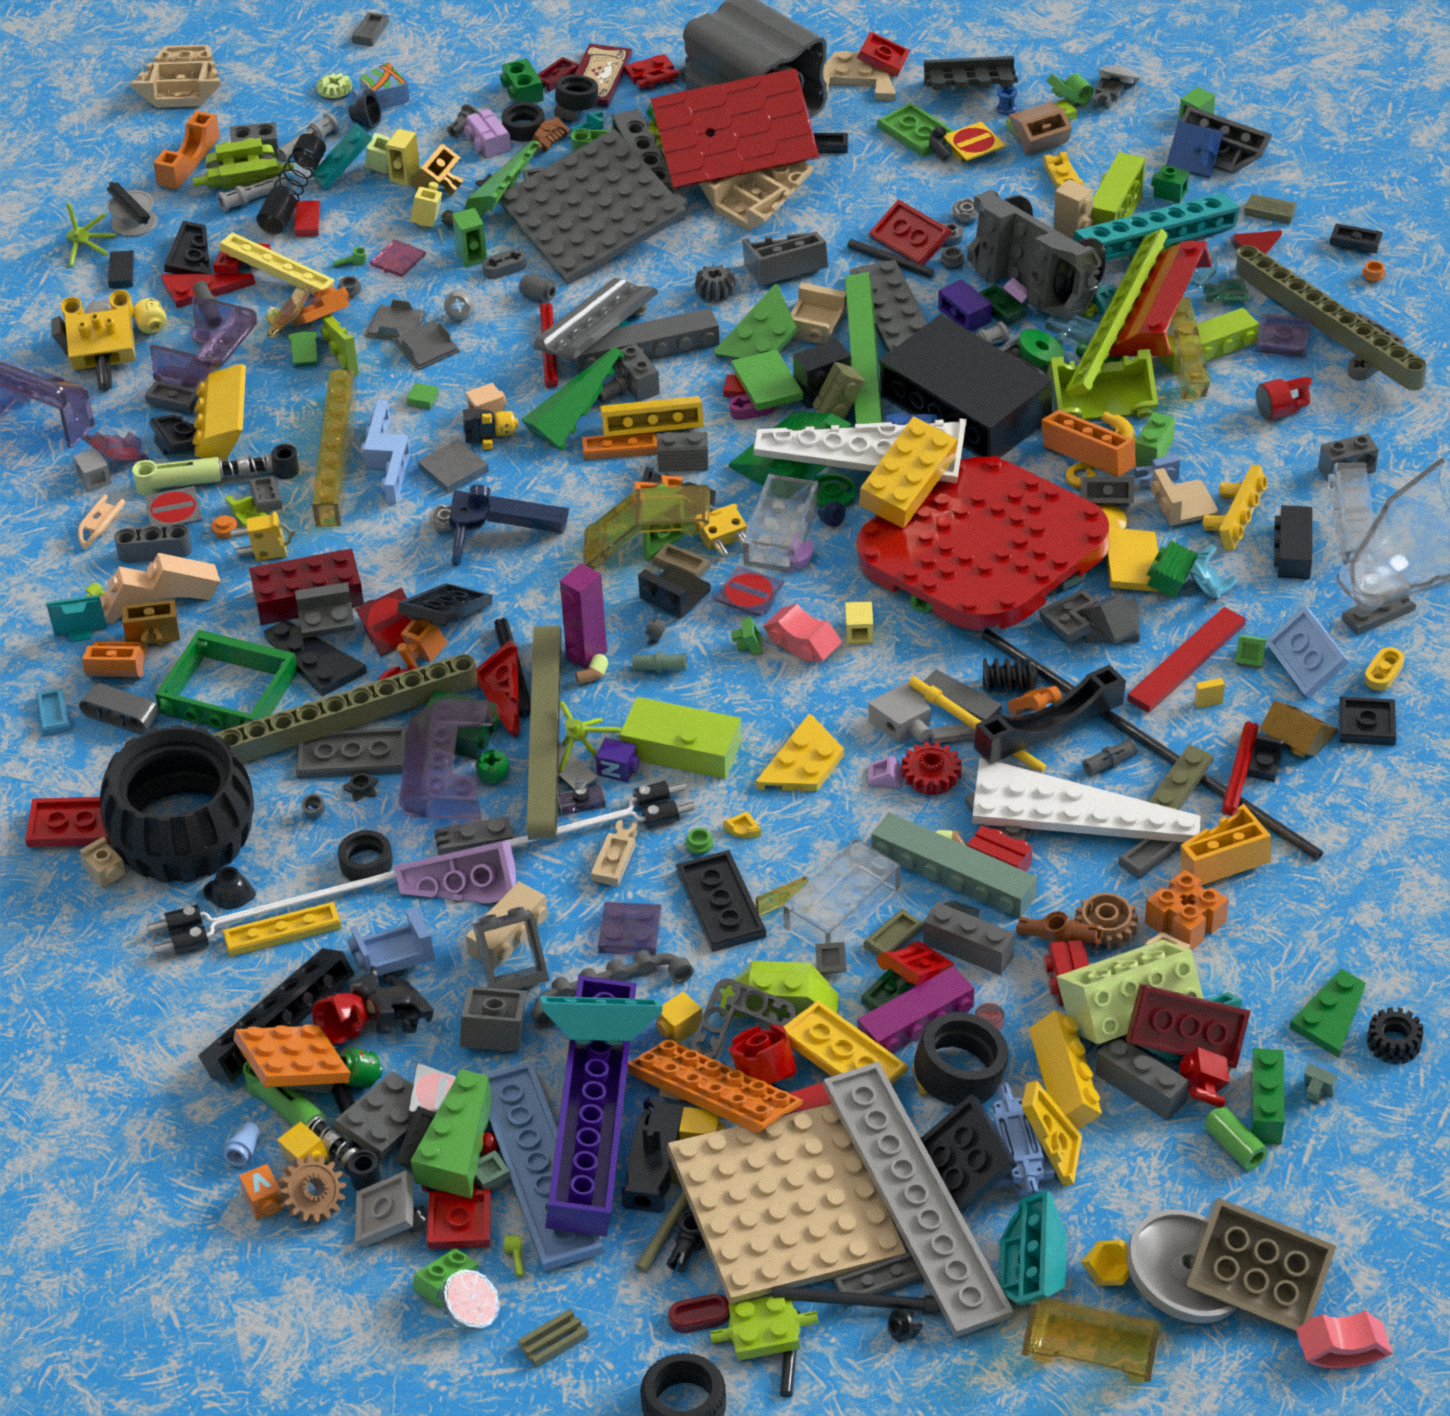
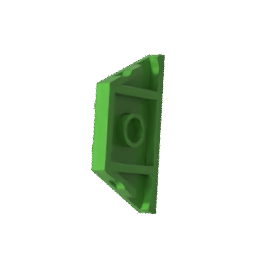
M776 283L713 351L715 356L718 358L725 356L739 359L773 350L780 352L798 332L782 292Z

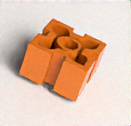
M1183 869L1169 881V889L1160 888L1147 899L1145 923L1159 933L1168 931L1172 934L1171 937L1191 945L1190 950H1193L1204 941L1205 931L1212 934L1226 923L1229 899L1212 887L1203 889L1202 880L1186 869Z

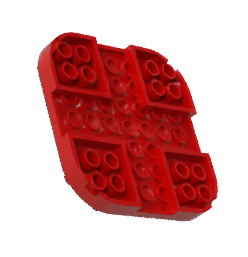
M998 456L961 459L957 483L938 481L904 529L876 515L863 525L856 540L859 567L866 577L892 592L901 588L931 604L935 615L959 627L977 631H984L983 626L995 627L998 625L999 629H1004L1024 621L1046 604L1045 595L1073 574L1081 577L1097 565L1107 554L1110 545L1109 521L1104 511L1098 505L1013 463L1002 460Z

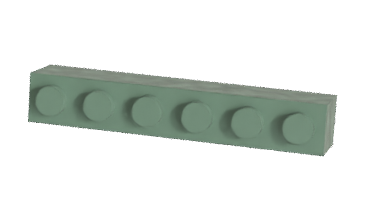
M890 812L887 813L871 833V853L1018 918L1024 914L1037 896V876Z

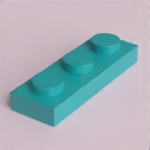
M356 123L313 171L312 177L328 190L373 138Z

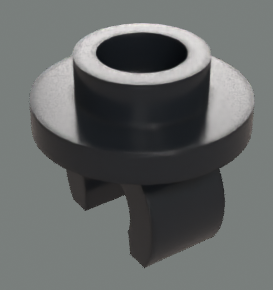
M894 1310L889 1316L888 1330L892 1338L897 1342H905L911 1337H917L923 1327L921 1323L913 1324L912 1318L914 1313L912 1311Z

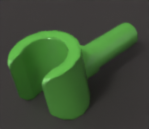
M363 247L354 248L353 256L333 261L334 267L347 263H353L357 266L364 265L366 262L365 249Z

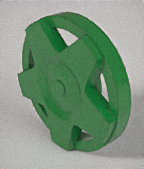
M825 473L815 477L808 486L809 500L821 508L830 501L840 502L846 507L854 502L856 486L852 479L843 474ZM817 484L820 485V488L814 489Z

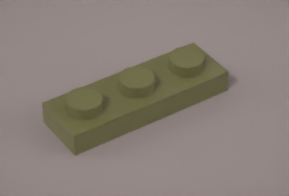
M1189 744L1148 802L1180 810L1214 762L1213 754Z

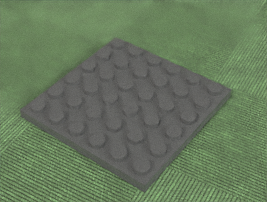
M615 129L509 188L498 202L567 285L687 216L686 208Z

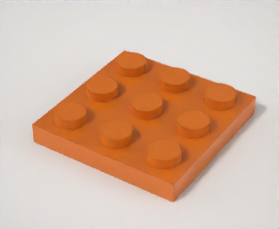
M306 1024L299 1027L279 1025L275 1028L249 1027L247 1029H235L233 1040L264 1087L349 1082L351 1072L319 1026Z

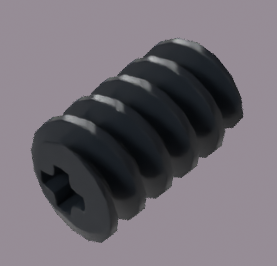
M983 658V685H986L989 693L992 692L994 685H997L999 693L1003 692L1005 685H1008L1010 693L1014 692L1016 685L1019 686L1021 693L1025 692L1027 685L1030 686L1031 690H1036L1037 661L1035 666H1033L1030 658H1027L1024 666H1022L1019 658H1016L1013 666H1011L1009 659L1005 658L1003 665L1000 666L998 659L994 658L992 665L989 666L987 659Z

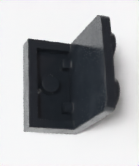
M669 566L659 576L645 569L638 574L639 598L681 619L711 591L710 583L675 566Z

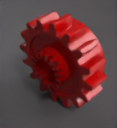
M925 742L924 747L921 748L916 744L914 745V752L907 750L906 757H902L901 776L905 778V784L910 785L915 792L917 791L925 795L942 794L949 792L952 786H957L958 779L962 777V759L958 758L957 751L950 752L949 745L941 748L939 742H936L934 746H930L928 742Z

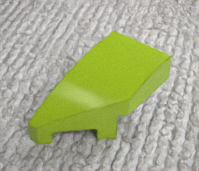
M233 496L225 497L227 506L241 527H247V518L267 515L265 512L257 513L253 496H246V498L241 500H234Z

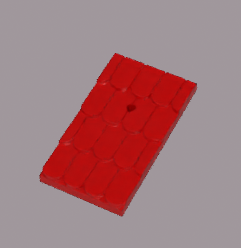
M796 69L762 76L758 75L719 85L715 84L651 98L672 185L675 189L820 159Z

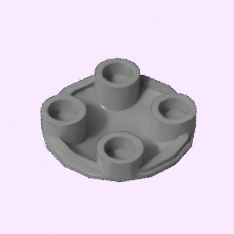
M1108 65L1098 68L1099 77L1112 79L1120 77L1121 82L1131 84L1133 82L1139 83V79L1142 78L1139 73L1124 66Z

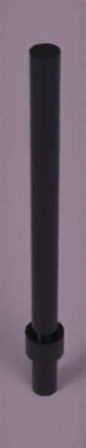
M773 1286L772 1291L773 1298L783 1297L785 1300L918 1310L928 1315H937V1312H941L936 1299L932 1295L917 1298Z

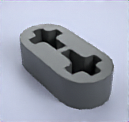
M513 249L485 258L482 262L484 276L489 279H496L523 270L526 267L525 253L519 249Z

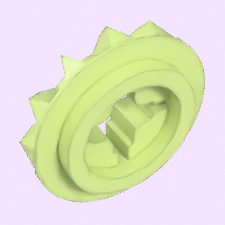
M334 73L332 75H324L323 78L318 79V84L316 85L317 92L323 97L339 98L347 95L352 90V81L349 76H343L342 73L338 75Z

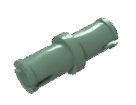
M663 652L645 655L633 654L632 670H656L657 673H663V670L686 671L687 654H663Z

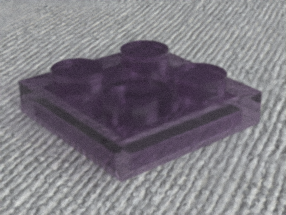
M1262 313L1256 352L1305 358L1311 319Z
M604 902L598 943L599 953L635 955L638 951L646 950L650 956L656 955L662 906L660 904Z

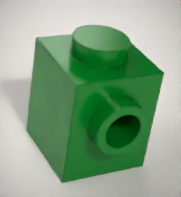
M1162 165L1159 172L1154 173L1152 177L1153 197L1180 203L1188 191L1189 171Z

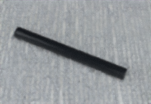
M850 239L848 242V248L882 261L896 260L899 267L928 278H932L934 274V269L853 239Z

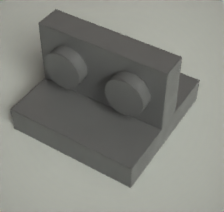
M348 582L295 591L303 638L356 630Z

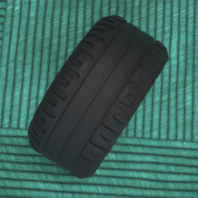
M694 1353L667 1355L650 1366L643 1377L640 1395L644 1416H724L726 1386L724 1378L717 1366L703 1356L700 1357V1355H695ZM679 1383L698 1385L710 1395L702 1405L688 1411L669 1409L657 1400L665 1389Z

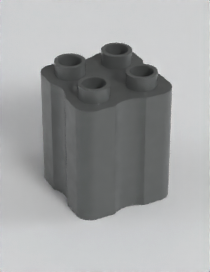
M726 0L720 5L717 12L706 13L699 18H694L685 26L683 39L685 41V53L689 60L684 71L686 91L758 75L762 76L796 69L809 118L819 114L824 108L827 100V83L824 80L823 70L827 56L826 40L759 0Z

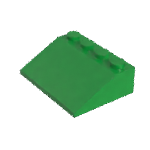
M793 412L774 428H787V430L798 431L814 426L815 430L831 429V425H839V428H852V424L832 413ZM755 443L729 463V468L785 499L792 496L827 467V465L754 456Z

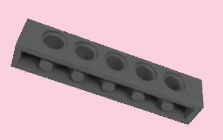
M639 109L613 114L612 130L615 129L687 210V199L681 195L680 188H673L668 165L664 161L663 151L661 148L658 149L655 135L649 131L647 119L642 117Z

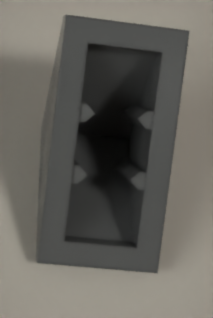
M1122 595L1105 598L1083 609V613L1115 644L1137 633L1136 626Z

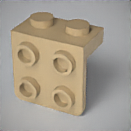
M1164 468L1154 470V478L1150 483L1151 492L1170 526L1201 520L1206 514H1218V508L1201 480H1192L1173 485Z

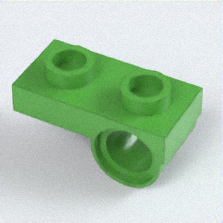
M1077 73L1070 75L1066 81L1053 74L1046 80L1053 87L1051 91L1060 98L1064 96L1073 105L1079 103L1085 107L1094 93V88Z
M454 1248L414 1274L413 1290L437 1307H443L449 1302L448 1287L454 1276H460V1273L476 1274L479 1263Z

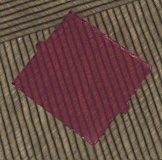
M394 239L370 261V265L384 270V273L389 272L403 277L426 255V251L413 247L412 244H405Z

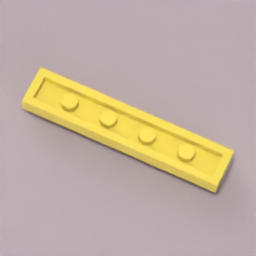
M233 232L220 242L219 251L228 254L230 257L237 258L252 267L265 271L271 276L278 277L293 286L306 290L314 295L313 292L334 286V279Z

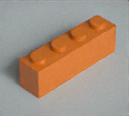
M1057 410L1041 420L1044 447L1117 477L1136 467L1134 439L1061 410Z

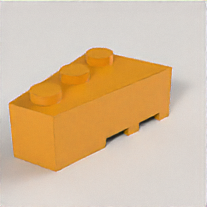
M1244 804L1237 808L1238 812L1233 816L1221 818L1219 825L1210 831L1204 829L1181 844V871L1186 869L1202 880V885L1271 862V835Z

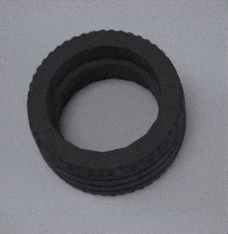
M963 1012L942 1014L933 1019L921 1035L914 1059L916 1078L928 1094L949 1105L958 1106L970 1094L978 1097L981 1103L985 1102L993 1096L1001 1083L1008 1062V1045L1001 1032L993 1024H990L989 1021L979 1016ZM947 1047L967 1050L977 1056L986 1068L981 1071H964L954 1068L943 1061L936 1050Z

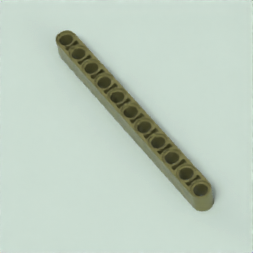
M1247 245L1237 249L1236 273L1244 280L1404 388L1415 391L1425 386L1427 364L1424 359L1256 247Z
M560 625L533 627L527 801L528 840L557 839L559 703L561 697L562 657Z
M468 654L453 656L211 735L221 737L244 763L296 746L301 742L312 741L336 731L346 730L426 704L435 690L453 694L469 690L478 681L475 659Z

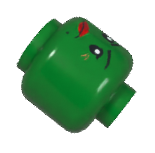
M349 1048L340 1055V1058L351 1072L349 1082L342 1084L367 1089L372 1087L381 1077L382 1066L376 1053L370 1050Z

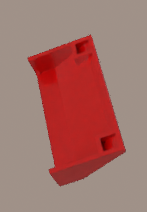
M1183 241L1157 255L1156 263L1150 269L1149 277L1143 283L1140 289L1141 293L1132 305L1133 309L1127 314L1124 320L1125 324L1119 330L1116 336L1117 340L1111 346L1108 357L1138 356L1137 351L1150 349L1151 356H1171L1172 352L1167 338V329L1195 268L1212 266L1206 241Z

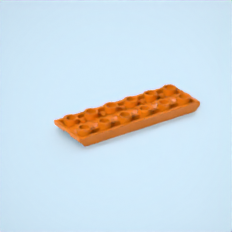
M669 1039L642 1053L637 1058L628 1062L627 1066L634 1077L755 1133H759L776 1122L782 1115L790 1113L803 1104L802 1099L786 1091L745 1075L742 1071L733 1069L722 1064L720 1061L713 1060Z

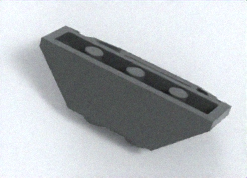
M1191 106L1187 107L1181 122L1223 131L1214 167L1231 173H1235L1261 158L1272 138V134Z

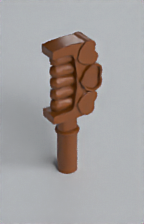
M558 117L550 119V121L545 120L533 135L532 140L540 142L536 152H539L540 149L547 152L558 139L569 135V128Z

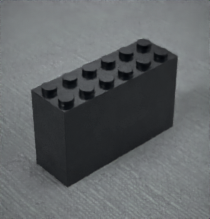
M942 314L938 315L879 360L881 397L908 414H937V420H943L944 423L959 422L960 419H966L962 447L977 457L998 456L1001 458L1042 426V419L1052 414V380Z

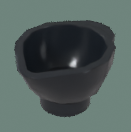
M368 88L364 90V94L354 104L349 106L348 113L352 122H360L365 126L375 128L381 122V107L374 91Z
M230 866L221 868L217 872L216 878L207 883L203 889L207 900L212 901L217 907L226 910L240 908L256 896V891L250 882L236 868Z

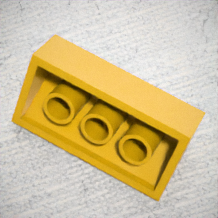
M239 364L210 372L205 381H200L198 384L196 395L199 396V399L195 406V411L198 412V415L194 422V428H197V431L193 438V444L196 445L195 456L200 458L219 457L221 462H225L243 430L246 365Z

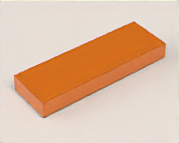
M657 432L604 437V435L582 437L584 460L655 455L657 454Z

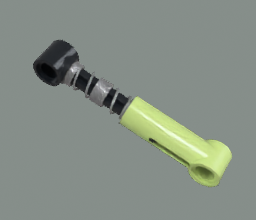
M280 444L274 447L270 454H266V457H263V455H260L259 458L249 456L248 459V456L237 457V460L230 461L227 458L225 462H221L219 457L156 464L150 460H143L133 466L132 473L136 491L140 495H149L165 488L222 482V478L225 479L227 475H234V477H237L238 474L240 476H251L252 472H256L259 475L260 471L273 472L278 478L290 479L297 476L300 469L296 448L290 444Z

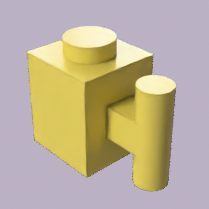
M430 182L428 189L419 187L414 197L411 222H415L423 227L434 226L438 218L442 192L437 191L438 184L436 182Z

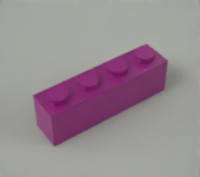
M580 563L560 580L566 658L572 663L587 669L593 656L597 654L604 655L607 652L602 575Z
M952 966L858 1018L857 1029L894 1054L910 1042L918 1041L927 1025L936 1017L951 1012H969L974 1007V987Z

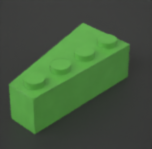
M460 1069L411 1159L416 1184L472 1199L474 1177H476L478 1169L477 1163L479 1154L482 1152L483 1135L487 1128L493 1100L487 1075Z

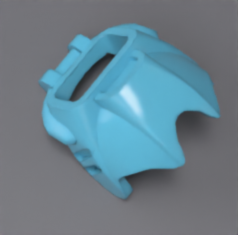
M1209 545L1199 552L1191 568L1190 575L1204 594L1219 600L1221 598L1220 595L1230 590L1237 582L1235 576H1231L1226 580H1220L1214 567L1207 568L1208 561L1216 550L1214 545Z

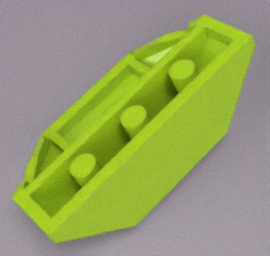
M752 961L733 978L735 981L790 1002L795 1008L796 1017L817 1000L838 1014V993L811 963ZM731 985L721 990L723 999L720 1007L724 1008L727 1012L731 1008L725 1006L727 998L735 996ZM754 995L748 998L746 1005L749 1010L755 1012L763 1007L764 1002L760 996ZM769 1000L768 1010L763 1016L769 1017L770 1011L775 1013L778 1018H790L791 1015L787 1013V1007H783L782 1010H776L771 1006L774 1001ZM737 1011L733 1015V1017H750Z

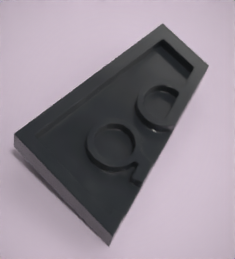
M182 221L165 261L164 272L173 274H211L206 225Z

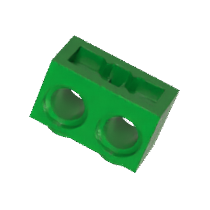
M527 58L502 64L503 74H500V81L502 86L507 88L511 100L514 99L515 103H537L544 101L542 81Z

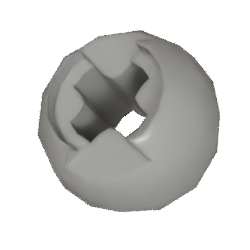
M454 290L446 296L444 310L451 319L456 321L465 320L472 314L474 301L467 292ZM456 299H459L460 302H464L465 306L461 308L462 312H459V309H454L453 304L456 303Z

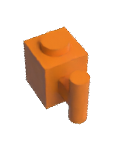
M425 619L412 620L402 631L401 636L405 643L399 644L397 650L406 666L418 668L416 662L418 657L432 662L447 642L439 627L432 625L431 621Z

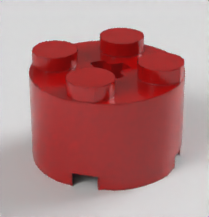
M771 1024L769 1025V1030L761 1031V1027L756 1026L739 1033L732 1040L733 1046H729L736 1070L764 1081L771 1086L772 1083L783 1078L792 1077L797 1073L796 1061L784 1027Z

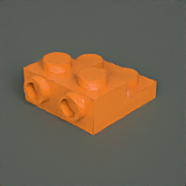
M334 286L313 292L314 297L308 299L309 305L300 308L296 313L297 315H294L291 319V323L293 326L305 324L350 306L348 303L350 298L346 288L334 289Z

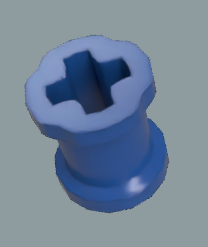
M1001 86L997 90L999 104L996 110L1001 115L1009 116L1017 111L1015 97L1018 91L1014 86Z

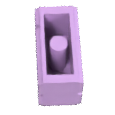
M487 109L480 111L479 114L474 113L466 117L465 135L467 139L474 141V146L478 152L482 151L487 158L497 156L498 153L503 154L510 151V134L491 110Z

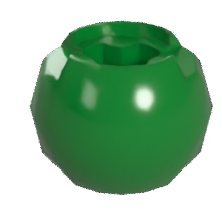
M491 749L478 756L475 770L479 779L483 782L497 784L507 778L510 764L505 754Z

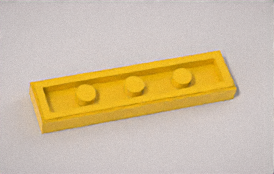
M334 902L225 929L222 932L229 957L341 929V922Z

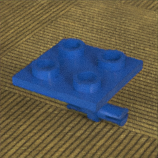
M1178 121L1166 166H1173L1191 173L1211 177L1223 131Z

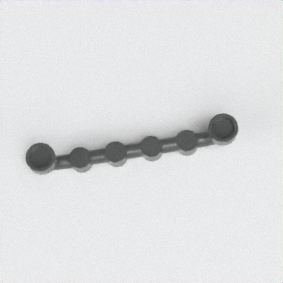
M641 950L634 955V962L623 965L621 960L613 959L606 965L607 971L596 974L594 969L586 968L579 975L625 981L630 975L639 972L643 975L650 974L657 966L669 965L668 972L673 981L682 983L692 977L694 969L687 958H679L670 953L650 956L648 951ZM565 977L556 978L551 984L552 989L541 993L540 996L573 997L576 993L577 981L569 983ZM538 997L531 1011V1017L537 1027L547 1028L554 1024V1022L541 1009Z

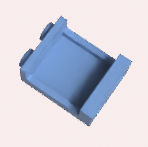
M417 907L405 910L408 925L363 938H361L356 926L350 927L352 937L348 938V944L351 954L355 955L359 970L364 969L366 975H368L373 965L376 967L377 975L381 976L435 960L431 935Z

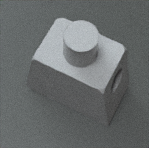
M909 681L868 702V721L895 741L904 742L914 736L919 742H925L931 736L932 731L929 728L931 725L930 706L917 690L908 685Z

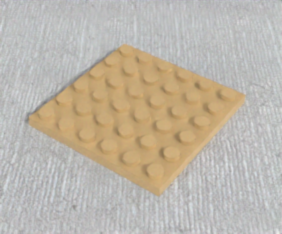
M832 1104L783 1115L759 1133H755L742 1126H737L668 1143L667 1152L729 1304L771 1294L773 1286L795 1288L838 1277L906 1253L889 1212Z

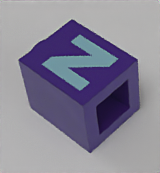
M606 737L595 756L598 776L627 783L633 772L636 773L640 765L636 744Z

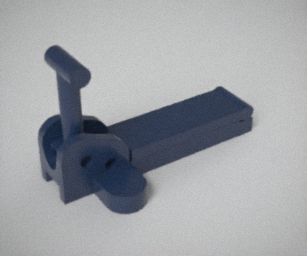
M472 485L470 492L457 490L453 492L449 526L455 531L451 563L455 566L461 564L466 531L481 528L485 524L486 519L488 522L552 531L558 534H563L565 531L569 508L490 496L491 489L484 485Z

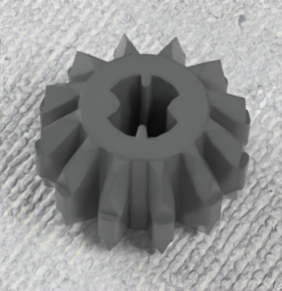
M712 264L711 267L703 266V270L697 271L695 289L701 299L706 298L708 302L716 300L718 303L720 299L727 300L728 296L733 295L734 285L736 284L734 274L730 268H724L723 265L714 266Z

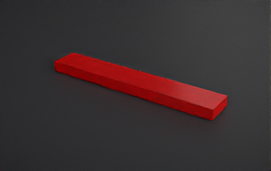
M1223 607L1128 693L1127 701L1148 713L1151 712L1243 628L1246 618Z

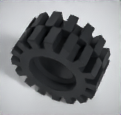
M1393 1007L1387 1008V1013L1383 1009L1379 1010L1378 1015L1374 1014L1369 1024L1367 1044H1369L1370 1052L1374 1051L1376 1058L1382 1055V1061L1386 1063L1388 1059H1393L1392 1064H1398L1399 1059L1402 1060L1403 1064L1408 1062V1058L1413 1060L1416 1058V1053L1419 1054L1423 1039L1424 1027L1422 1023L1419 1024L1420 1019L1417 1016L1412 1018L1413 1013L1409 1010L1404 1014L1403 1008L1399 1007L1397 1012L1393 1011ZM1391 1031L1399 1032L1406 1038L1395 1040L1387 1037L1384 1033Z

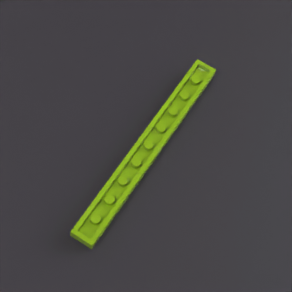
M1162 228L1143 238L1065 390V393L1070 398L1080 394L1085 395L1092 389V383L1101 372V366L1109 356V350L1116 342V336L1124 326L1127 314L1133 309L1132 305L1140 295V289L1148 279V273L1155 265L1158 253L1164 248L1163 244L1168 235Z

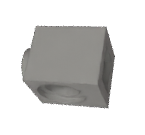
M97 448L73 456L77 475L88 492L112 484L108 464Z

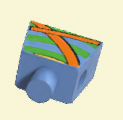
M389 62L362 74L359 78L361 88L352 91L353 99L356 101L364 94V90L372 89L381 109L410 102L408 83Z

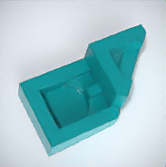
M600 109L587 114V122L572 127L570 136L576 129L603 130V110Z

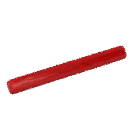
M542 303L540 305L541 334L554 324L553 305L551 303ZM542 351L545 386L547 388H555L558 385L556 355L547 354Z
M1247 721L1244 723L1221 812L1223 815L1231 817L1237 812L1259 729L1256 722Z

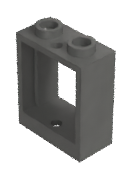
M524 907L512 908L507 911L508 915L496 917L495 914L486 915L479 918L478 923L472 924L487 987L517 990L550 981L534 913L529 909L525 910ZM524 921L534 967L495 977L484 932Z

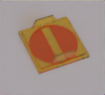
M313 285L307 286L303 290L296 287L290 299L282 304L280 310L273 306L270 307L265 316L271 325L267 331L268 337L298 316L314 287Z

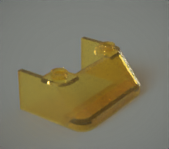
M1053 1298L1036 1299L1030 1305L1021 1355L1029 1356L1033 1353L1032 1359L1042 1362H1051L1052 1357L1070 1358L1121 1369L1122 1372L1128 1373V1380L1141 1383L1151 1382L1156 1370L1165 1323Z

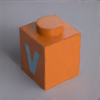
M268 1164L239 1175L242 1193L256 1220L273 1215L285 1208L280 1205L283 1202V1198L277 1195V1191L281 1189Z

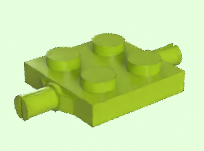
M773 1296L728 1304L731 1318L729 1328L711 1330L710 1335L712 1344L731 1340L735 1347L737 1360L739 1361L801 1349L799 1342L800 1327L819 1324L816 1310L798 1314L793 1307L792 1300H785L783 1297L773 1298Z

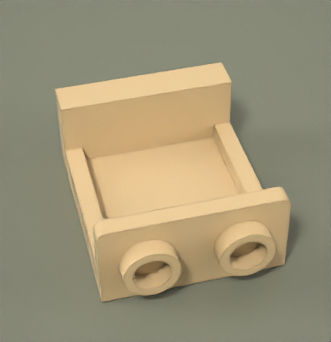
M801 282L798 288L799 299L791 312L798 332L792 338L816 344L827 343L832 340L847 312L846 292Z

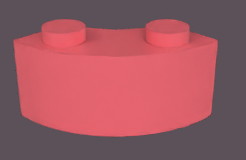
M798 604L781 608L763 625L769 639L773 643L779 644L788 652L807 662L823 661L842 643L828 621H820L811 617Z
M1366 1310L1342 1318L1321 1314L1310 1318L1305 1324L1296 1328L1306 1361L1319 1367L1332 1369L1358 1367L1379 1361L1393 1354L1382 1322Z

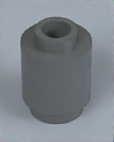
M526 274L522 277L519 284V290L524 296L544 303L549 302L556 294L554 281L539 275Z

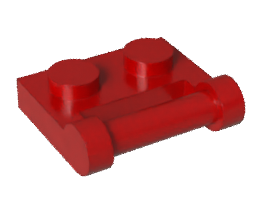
M920 941L912 942L906 948L894 952H882L877 956V964L881 969H892L903 976L906 982L914 985L921 984L954 966V962Z

